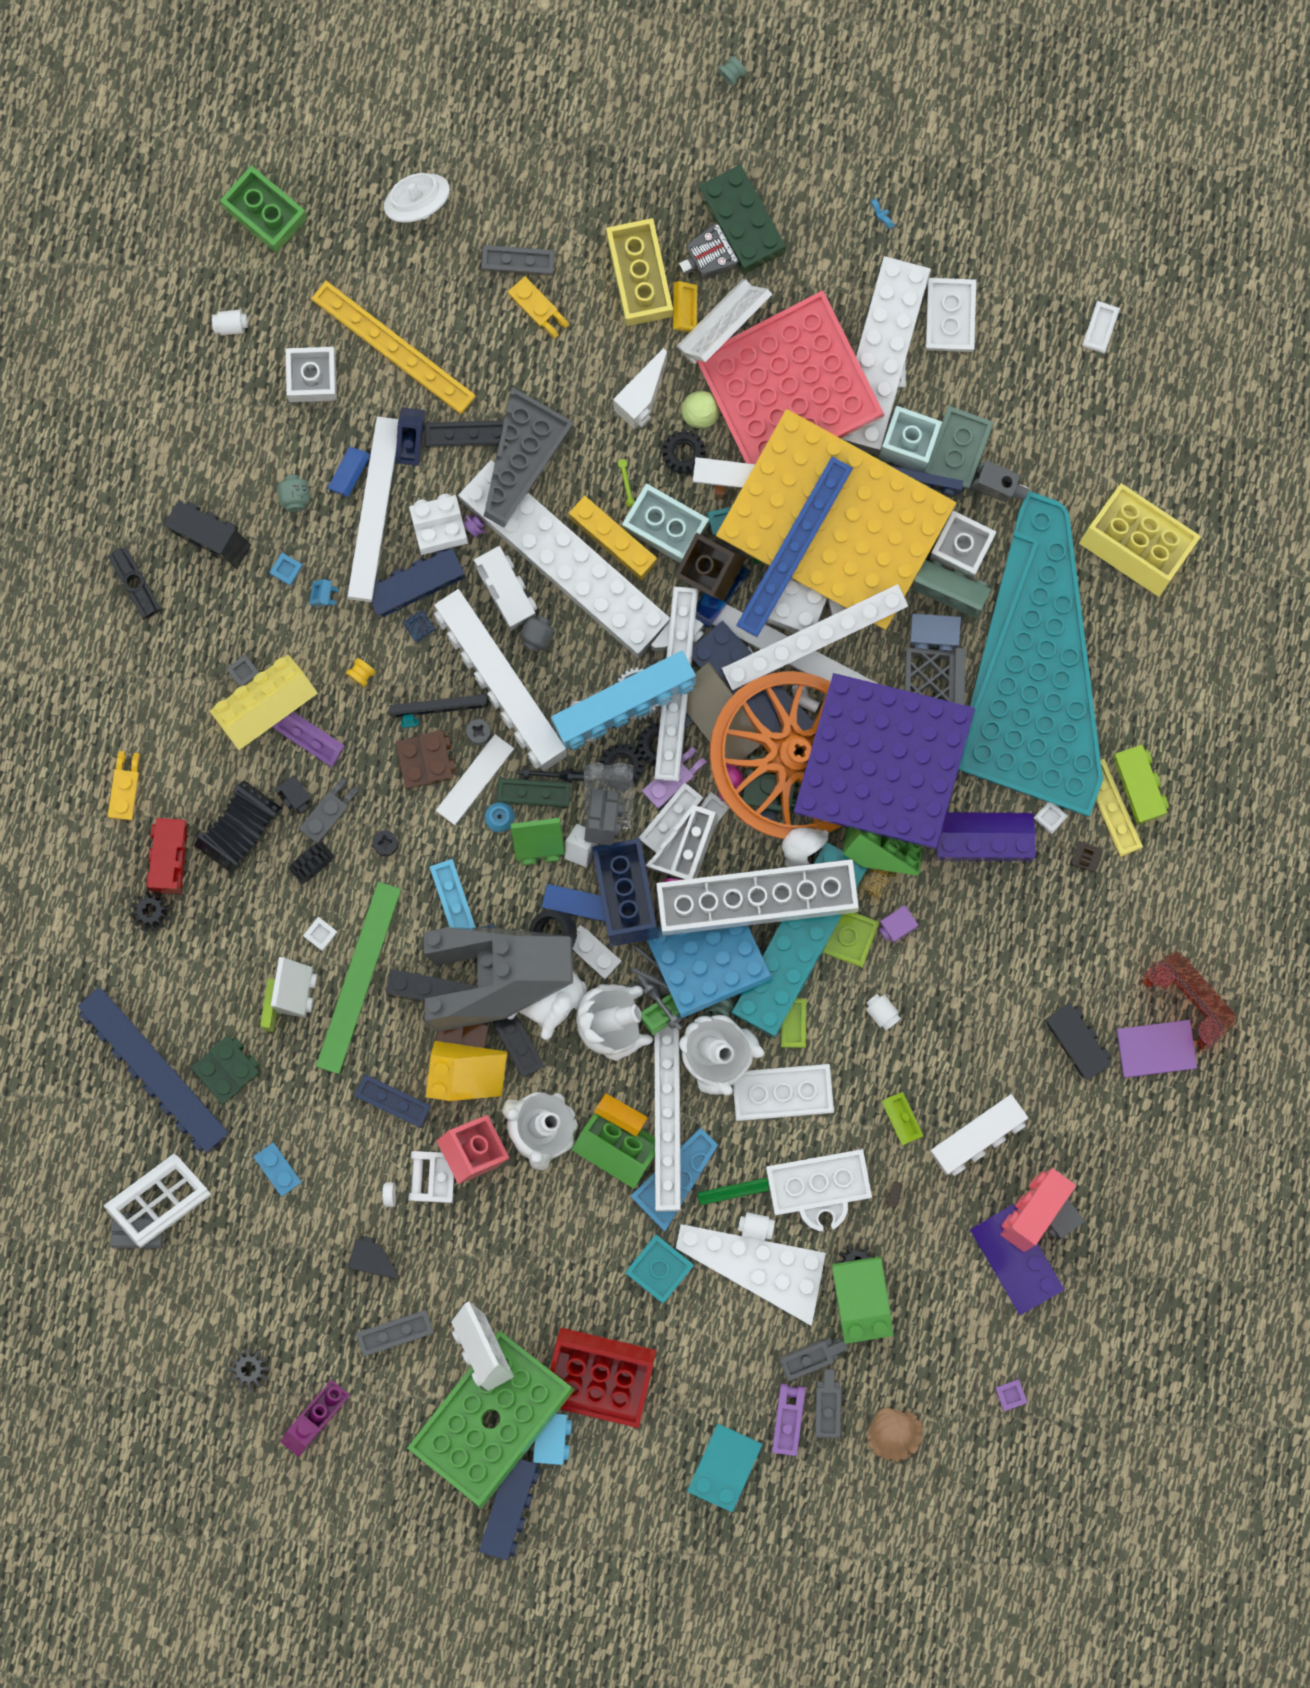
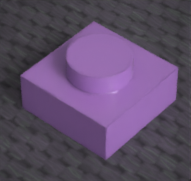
M1019 1379L995 1388L1003 1411L1027 1403Z

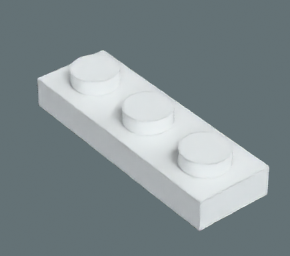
M684 783L640 835L641 842L654 853H657L660 846L668 839L691 806H698L703 797Z

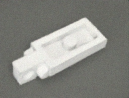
M581 925L577 928V939L572 950L600 976L606 979L622 961L586 928L584 929Z

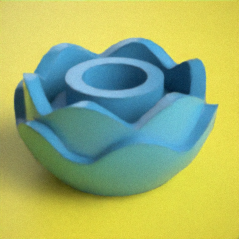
M494 803L486 810L485 823L494 832L508 831L511 829V824L514 823L515 813L506 803Z

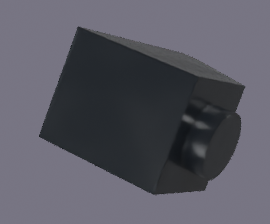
M362 1236L361 1240L355 1239L349 1269L398 1280V1272L381 1245L376 1244L375 1238Z

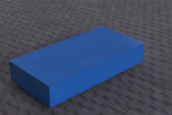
M349 446L328 489L334 493L349 497L370 455L365 451Z

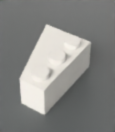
M500 546L474 559L476 570L510 631L525 624L529 617L536 618L535 610L538 608L531 596L527 598L523 591L526 587L521 577L515 576L512 570L514 565L509 556L504 555Z
M692 805L668 839L660 846L658 852L646 864V867L680 880L697 878L719 815L708 809Z

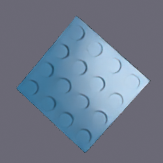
M661 926L657 928L659 938L647 940L681 1018L772 980L748 926L663 936Z

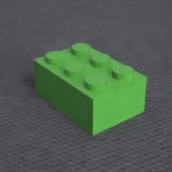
M252 165L220 199L222 209L275 253L283 247L308 219L306 211Z

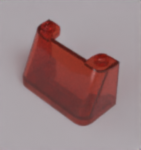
M1171 952L1139 978L1146 988L1156 985L1166 989L1174 982L1205 1017V1020L1197 1026L1200 1037L1196 1043L1203 1053L1234 1027L1236 1022L1234 1012L1181 953Z

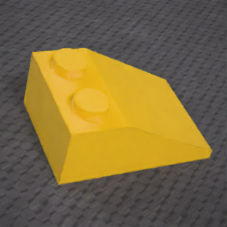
M434 1041L430 1056L426 1097L456 1101L502 1096L507 1051Z

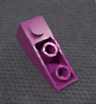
M331 1380L289 1427L280 1442L300 1457L350 1397V1394Z

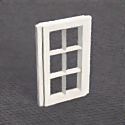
M174 1153L106 1203L104 1208L134 1243L141 1248L210 1197L211 1194ZM177 1169L184 1178L170 1189H167L160 1180ZM185 1182H188L195 1191L179 1202L172 1192ZM154 1184H157L164 1193L147 1205L140 1195ZM165 1197H168L175 1206L158 1217L151 1208ZM136 1199L143 1209L127 1220L119 1210ZM147 1212L154 1219V1222L138 1232L131 1223Z

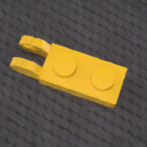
M526 276L508 291V295L540 328L543 327L554 339L558 336L557 330L547 322L552 316L561 327L566 329L569 326V323L558 312V309Z
M119 751L116 769H114L108 818L133 821L139 780L140 753L133 754L131 771L123 770L126 758L125 751Z

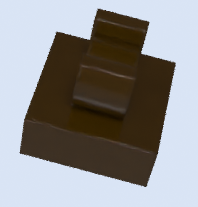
M1079 841L1071 865L1094 873L1102 849Z

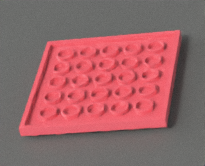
M823 290L731 337L706 362L697 360L746 464H756L786 409L839 438L885 416Z

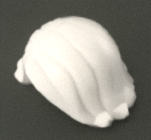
M809 827L791 830L782 843V849L786 858L785 865L787 867L810 865L807 860L808 856L815 853L827 842L828 831Z

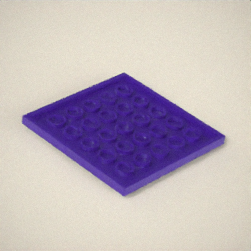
M833 673L794 813L937 850L974 718L975 708Z

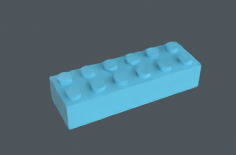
M682 650L551 716V719L566 750L569 748L576 750L585 745V740L591 737L598 739L607 734V729L613 726L620 728L629 722L628 719L635 715L637 717L646 715L651 711L650 707L656 704L663 706L673 700L672 696L678 693L685 695L694 690L693 686L697 684L696 675Z

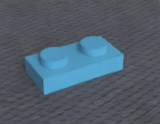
M274 1143L254 1156V1159L281 1197L302 1183Z

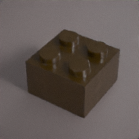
M696 533L674 576L714 598L725 601L746 557L707 536Z

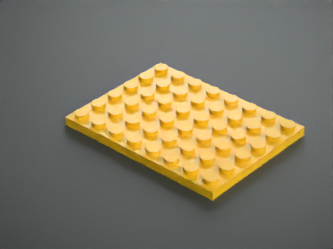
M786 409L717 532L716 537L770 566L833 456L851 466L853 470L791 579L846 609L897 584L905 597L957 502ZM895 613L873 624L886 631Z

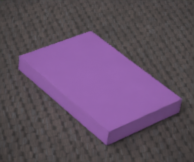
M1190 1020L1117 1029L1123 1078L1197 1069Z

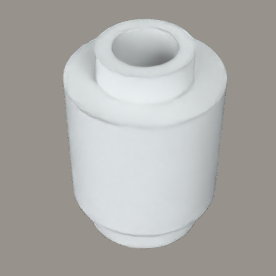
M241 309L220 311L218 314L212 315L213 331L215 334L220 333L221 336L244 333V328H248L247 314H243Z
M876 994L867 1002L869 1007L866 1011L880 1028L883 1027L885 1031L901 1020L898 1010L885 994L881 997Z
M746 1212L745 1217H740L738 1231H742V1237L765 1241V1239L771 1240L775 1220L769 1219V1216Z

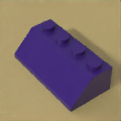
M947 812L936 850V861H1034L1035 825L1033 813Z
M1015 1204L970 1229L1017 1312L1019 1315H1022L1062 1292L1064 1288L1038 1243L1023 1252L1000 1235L1004 1230L1001 1226L1009 1214L1012 1215L1015 1210L1017 1211Z

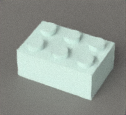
M646 483L622 523V528L636 539L681 563L695 534L703 535L709 526V519Z

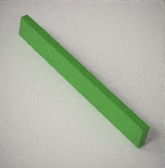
M381 882L377 883L316 1064L317 1068L340 1075L401 893L400 888Z

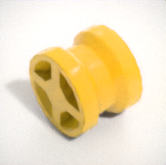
M356 658L352 669H348L345 674L365 688L368 684V678L374 676L376 671L361 659Z

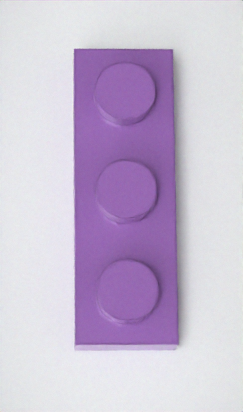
M295 712L290 713L272 726V728L331 767L338 761L345 747Z

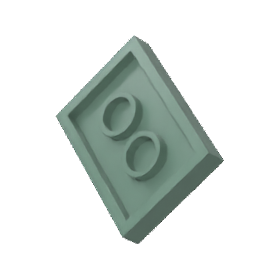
M948 406L924 473L962 480V488L969 490L994 422Z

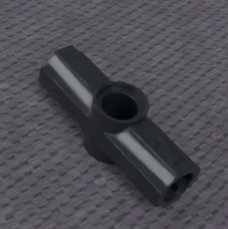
M127 547L119 548L112 552L108 558L142 619L144 620L156 615L161 611V608ZM134 578L141 580L137 588L129 587L130 580Z

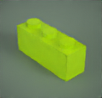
M1142 744L1116 753L1113 759L1137 825L1164 817L1167 814L1166 809H1169L1166 796H1161L1158 787L1161 786L1157 772H1152L1150 764L1153 762L1149 750H1144Z

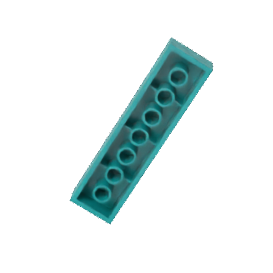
M826 842L814 864L851 859L845 856L842 850ZM853 861L857 891L869 868L862 867ZM844 914L782 921L763 955L772 980L744 991L732 1011V1016L776 1039Z

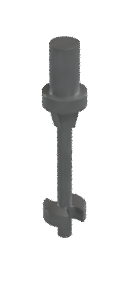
M638 975L636 979L643 987L646 997L656 1000L671 1020L667 1023L671 1029L677 1028L681 1030L682 1026L678 1022L682 1021V1018L679 1015H672L660 999L657 985Z

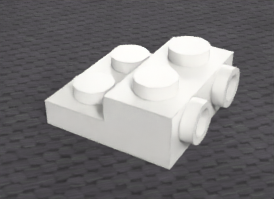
M442 494L437 500L429 502L418 500L413 506H409L421 555L468 544L456 495Z

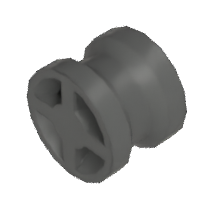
M475 719L468 724L466 733L468 740L472 744L481 746L489 741L491 730L486 721Z

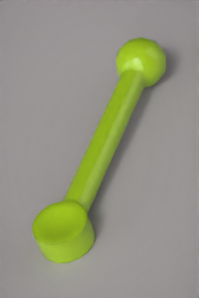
M620 459L618 466L622 470L627 494L626 505L633 507L635 500L632 498L627 476V461Z

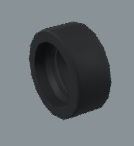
M551 910L543 911L533 918L528 932L543 933L545 924L549 920L555 919L562 927V936H570L572 938V948L574 947L577 939V928L574 920L568 914L562 911Z

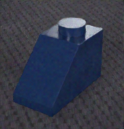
M401 407L397 425L395 463L419 466L424 434L425 410Z

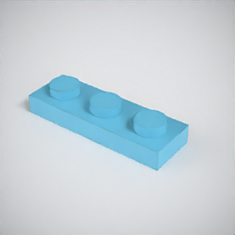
M453 859L430 866L449 927L476 928Z

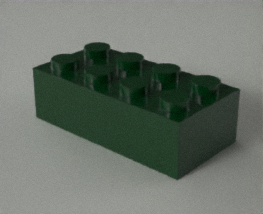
M741 164L698 186V193L715 224L718 223L738 260V266L743 275L786 252V245Z

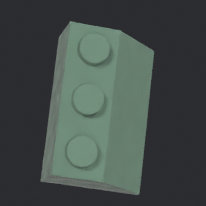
M931 559L930 562L925 560L914 580L912 590L978 619L991 592V589L987 588L988 584L978 579L974 581L965 578L966 575L961 571L955 569L949 571L943 568L944 565L936 560Z

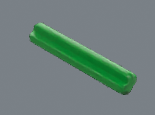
M762 1178L702 1191L697 1194L700 1205H706L770 1190L768 1179Z

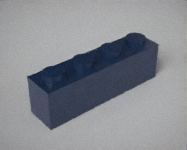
M453 548L436 551L433 554L434 557L425 560V558L419 559L412 563L411 568L405 571L403 569L396 570L390 574V578L384 581L381 579L376 580L371 604L378 619L466 578Z
M520 1459L498 1487L479 1552L507 1561L509 1556H515L518 1542H515L514 1539L517 1532L522 1533L526 1518L522 1517L524 1508L529 1509L533 1497V1494L529 1493L531 1484H537L541 1471L536 1469L537 1464Z

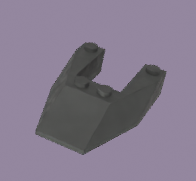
M442 928L424 932V954L436 966L477 958L478 988L425 998V1021L436 1032L506 1019L573 983L572 938L570 936L504 928Z

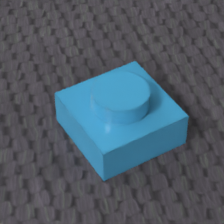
M281 553L269 573L291 586L301 571L303 564Z

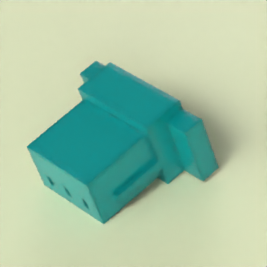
M413 714L403 715V720H401L402 728L419 726V720Z

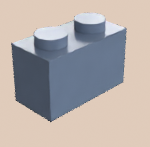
M912 613L909 646H915L918 649L939 648V651L953 652V649L959 647L961 617Z

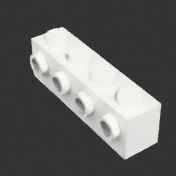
M1010 1094L930 1150V1153L946 1176L950 1173L956 1176L966 1169L964 1163L970 1159L976 1162L986 1155L984 1149L990 1145L996 1148L1006 1141L1004 1136L1012 1131L1016 1134L1026 1127L1024 1122L1028 1117L1013 1095Z

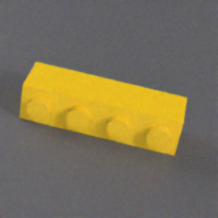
M585 495L569 512V519L640 581L657 564V558Z

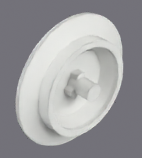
M417 173L400 180L386 197L384 202L385 213L396 222H413L427 219L429 215L436 212L446 202L450 193L449 184L444 177L437 174Z

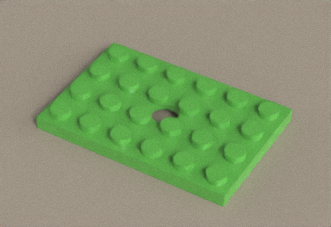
M500 1330L495 1337L514 1377L488 1391L482 1386H477L472 1377L474 1370L471 1366L407 1447L480 1508L484 1507L575 1390ZM488 1411H497L500 1415L499 1424L492 1429L486 1428L483 1420L484 1415Z

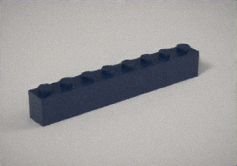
M101 987L97 988L78 1005V1008L81 1010L78 1015L87 1025L91 1022L98 1029L94 1032L103 1043L108 1040L114 1047L110 1050L119 1061L124 1059L130 1065L127 1068L128 1072L135 1079L140 1077L145 1082L143 1089L152 1098L155 1095L162 1102L159 1104V1107L167 1116L171 1113L178 1120L175 1125L183 1134L189 1132L194 1138L191 1143L200 1153L204 1150L209 1154L230 1135Z

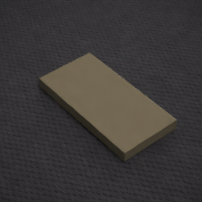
M708 662L695 673L697 684L693 686L694 690L688 693L686 712L710 742L716 719L734 693L712 664ZM741 706L735 714L729 729L757 733ZM727 735L725 758L743 760L762 744Z

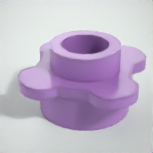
M466 515L467 520L463 524L473 536L477 537L479 534L486 533L483 528L485 523L477 515L474 517Z

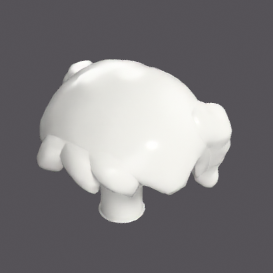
M573 972L572 984L519 1011V1013L537 1022L542 1027L541 1037L548 1040L552 1037L555 1028L565 1020L573 1008L577 1010L580 1000L587 993L586 984ZM517 1013L511 1015L508 1019H513Z
M601 984L597 988L588 991L582 997L576 1012V1024L581 1039L589 1049L605 1055L608 1059L618 1061L634 1053L642 1046L652 1043L650 1035L639 1034L638 1023H640L642 1015L634 999L643 995V988L640 986L625 987L616 984Z
M725 1015L700 1016L696 1018L693 1023L687 1026L685 1036L679 1042L684 1065L697 1080L699 1089L709 1094H732L733 1091L730 1085L736 1083L749 1069L753 1057L760 1058L764 1055V1050L760 1047L758 1039L753 1032L747 1028L741 1029L733 1020Z
M535 1092L520 1100L508 1099L504 1103L502 1112L508 1119L507 1129L509 1137L520 1154L529 1159L532 1168L545 1170L549 1167L552 1159L572 1148L574 1142L573 1134L577 1131L578 1123L573 1109L565 1104V1099L560 1093L549 1095L547 1093Z

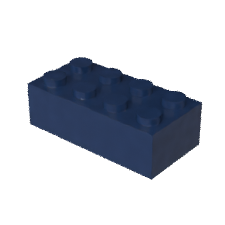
M640 838L616 842L612 845L592 847L610 947L659 938Z

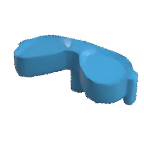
M875 198L870 203L876 212V216L888 229L895 226V223H892L891 219L885 216L889 211L886 209L881 212L878 199Z

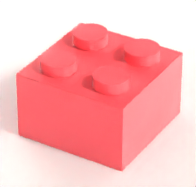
M488 1115L451 1129L436 1140L458 1184L494 1170L509 1159Z

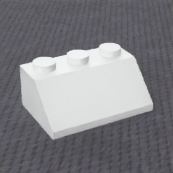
M465 1303L451 1322L455 1329L452 1331L456 1342L462 1344L464 1348L462 1356L466 1363L471 1365L474 1370L472 1377L478 1387L482 1386L490 1391L513 1378L514 1375L485 1314L472 1303Z

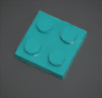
M655 1235L625 1274L664 1304L694 1265L658 1235Z

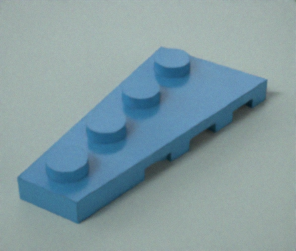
M702 1128L681 1146V1205L718 1147V1144ZM655 1173L630 1196L665 1232L677 1211L656 1212Z

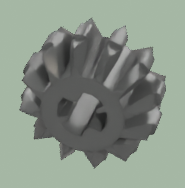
M247 1348L246 1357L241 1351H238L237 1355L241 1360L238 1361L231 1358L230 1362L237 1366L236 1368H228V1372L237 1373L231 1378V1381L235 1382L241 1379L238 1383V1388L240 1389L247 1382L248 1391L253 1389L252 1382L258 1388H261L262 1384L258 1379L261 1378L265 1381L269 1379L262 1372L271 1371V1367H262V1364L266 1363L268 1358L264 1357L258 1360L261 1355L259 1350L252 1357L251 1348ZM252 1362L251 1366H255L256 1370L251 1372V1376L248 1377L246 1376L248 1373L243 1372V1367H247L248 1363Z

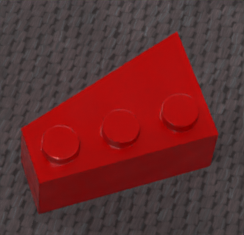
M156 818V823L151 825L153 846L149 850L150 869L147 874V887L152 893L182 895L188 825L186 820Z

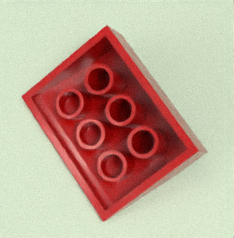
M561 1327L550 1370L575 1390L560 1410L639 1428L657 1350Z

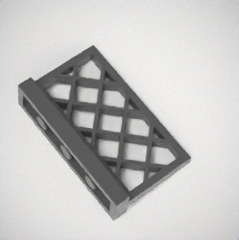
M906 648L905 691L910 692L911 690L913 693L923 695L921 692L930 687L937 694L934 698H941L945 701L964 705L966 649L956 648L955 652ZM911 656H919L925 663L918 668L911 661ZM938 658L949 659V665L942 670L934 661ZM928 666L938 673L931 679L922 672ZM916 675L925 682L918 689L911 683V679ZM940 677L948 683V687L943 691L934 684Z

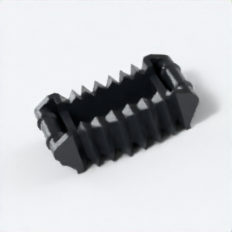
M245 780L234 788L235 798H229L231 804L226 803L228 809L223 810L224 817L217 816L219 822H213L214 827H208L209 832H201L194 844L204 855L211 857V859L221 865V868H225L231 874H234L240 867L239 860L246 861L245 855H252L251 849H258L256 842H264L261 834H268L266 826L272 827L270 820H276L283 808L273 802V799H269Z

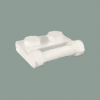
M411 1151V1159H413L411 1193H409L408 1201L453 1203L454 1175L443 1153ZM423 1160H430L428 1194H421Z

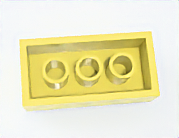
M653 218L606 228L626 327L673 317L672 302Z
M286 655L277 659L267 670L258 673L245 686L237 688L234 694L227 699L219 701L210 710V713L236 748L240 750L318 693L293 659Z

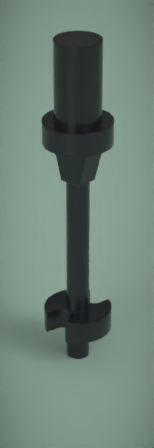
M525 765L524 770H517V775H524V780H529V775L559 777L560 779L567 780V783H572L573 781L590 782V772L573 771L572 768H568L567 771H560L559 773L530 771V766Z

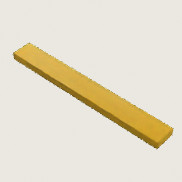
M325 281L311 298L318 306L460 415L475 399V394L328 281Z

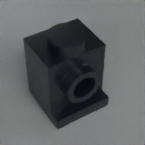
M294 775L274 789L278 796L284 794V797L281 799L289 810L294 808L301 815L310 809V803L313 800Z

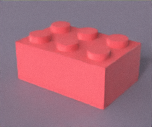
M1053 1168L1047 1172L1042 1171L1030 1182L1028 1187L1031 1190L1026 1195L1023 1194L1015 1205L1018 1208L1017 1211L1015 1210L1012 1215L1009 1214L1001 1226L1004 1230L1000 1235L1023 1252L1034 1247L1077 1185Z

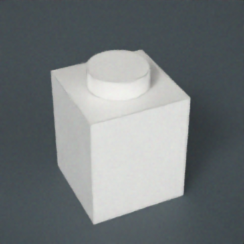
M576 824L566 839L565 859L587 868L594 857L592 847L598 846V842H585L586 827Z

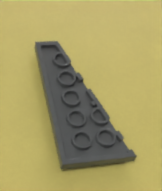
M511 387L483 515L503 528L512 518L574 424L573 421Z

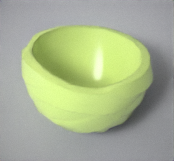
M706 391L691 393L682 404L683 419L688 425L698 429L713 425L721 413L713 394Z

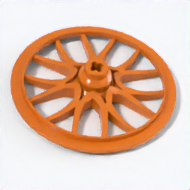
M796 671L777 672L759 677L739 689L727 701L716 719L710 741V764L718 791L736 816L747 825L766 835L785 839L789 832L795 828H818L822 831L827 830L830 833L841 827V825L825 821L819 822L818 819L812 818L813 824L791 825L789 795L791 785L795 781L802 784L830 686V681L822 677ZM798 685L788 714L771 687ZM803 686L826 694L814 723L809 730L805 731L797 724V709ZM765 690L782 726L780 733H774L767 729L754 715L746 701L755 694ZM741 706L757 733L729 729L735 714ZM726 736H735L762 744L768 754L764 758L755 760L725 758ZM795 746L804 749L801 753L803 757L794 755ZM726 764L757 769L735 789L728 775ZM764 772L776 773V785L771 794L754 811L738 793ZM779 794L784 824L760 815Z

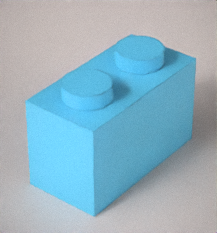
M555 1414L535 1440L533 1463L564 1465V1460H569L570 1445H565L566 1435H571L572 1420H567L568 1415Z

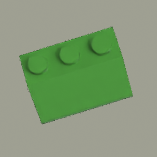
M594 1113L579 1135L572 1151L635 1189L655 1157V1137L642 1129L636 1137Z

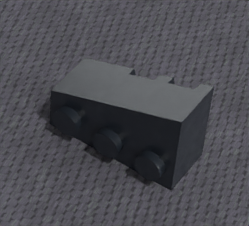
M178 500L164 526L173 534L198 548L201 547L211 552L212 556L217 559L220 557L226 560L233 568L238 569L252 546L237 531L239 527L227 520L225 524L220 522V518L210 511H207L206 514L201 512V508L188 501L185 504Z

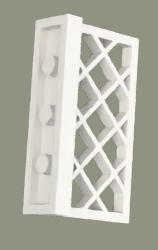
M742 279L677 347L693 364L697 360L706 362L772 293L768 289L751 286L746 279Z

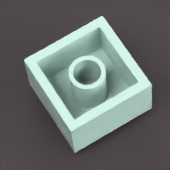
M896 406L878 459L888 463L891 462L905 469L924 473L942 421Z

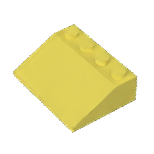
M1121 483L1089 526L1079 544L1160 597L1201 536Z

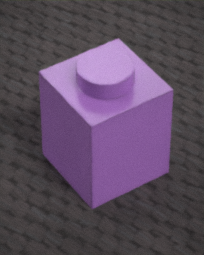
M904 905L880 921L881 928L879 932L885 941L891 940L894 944L917 929L918 924Z

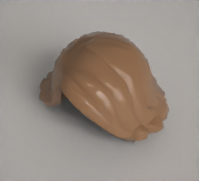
M882 1408L877 1412L867 1433L868 1446L878 1457L882 1456L883 1459H892L895 1462H899L900 1459L906 1460L909 1454H915L919 1448L918 1445L923 1438L921 1436L923 1424L911 1412L903 1413L891 1408Z

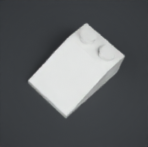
M664 348L613 399L614 411L634 430L638 426L642 428L651 419L649 414L652 412L667 364V351Z
M279 957L271 1007L277 1013L305 1018L307 1012L311 1013L313 998H309L311 988H316L318 976L314 974L313 967Z

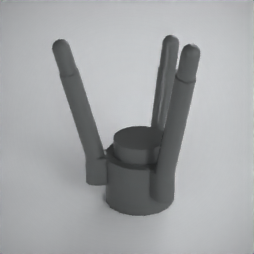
M635 945L634 949L660 971L656 960L638 945ZM635 967L631 968L632 972L655 983L661 998L664 995L668 996L671 994L661 974L657 979ZM628 983V987H633V986H640V987H642L641 985H637V984H633V983Z

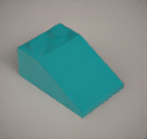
M717 1423L687 1492L733 1513L763 1444Z

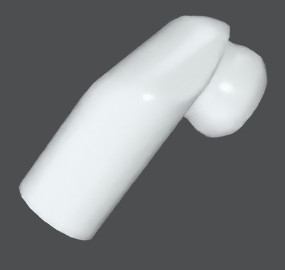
M798 685L792 686L793 697ZM803 686L798 705L815 713L820 702L810 698L807 687Z

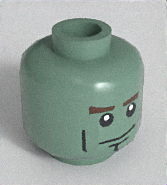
M299 475L286 476L285 480L278 484L279 503L281 507L286 508V511H302L310 503L308 482L299 479Z

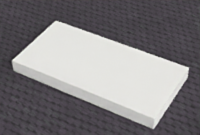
M830 1064L749 1070L733 1084L736 1121L834 1113Z

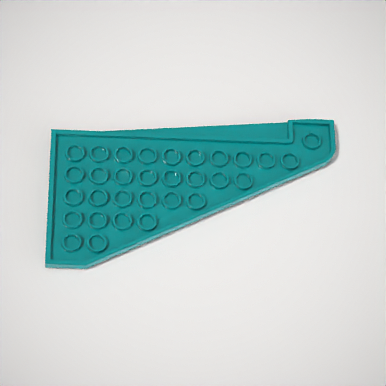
M1028 491L1018 514L970 707L975 708V714L959 771L1090 817L1103 781L1070 516L1065 506L1059 501Z

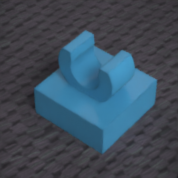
M329 580L313 581L309 605L317 607L335 605L337 601L329 598L330 592L336 593L339 589L331 586L332 581Z

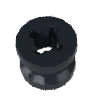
M383 830L375 835L373 846L379 855L388 857L396 852L398 841L392 832Z

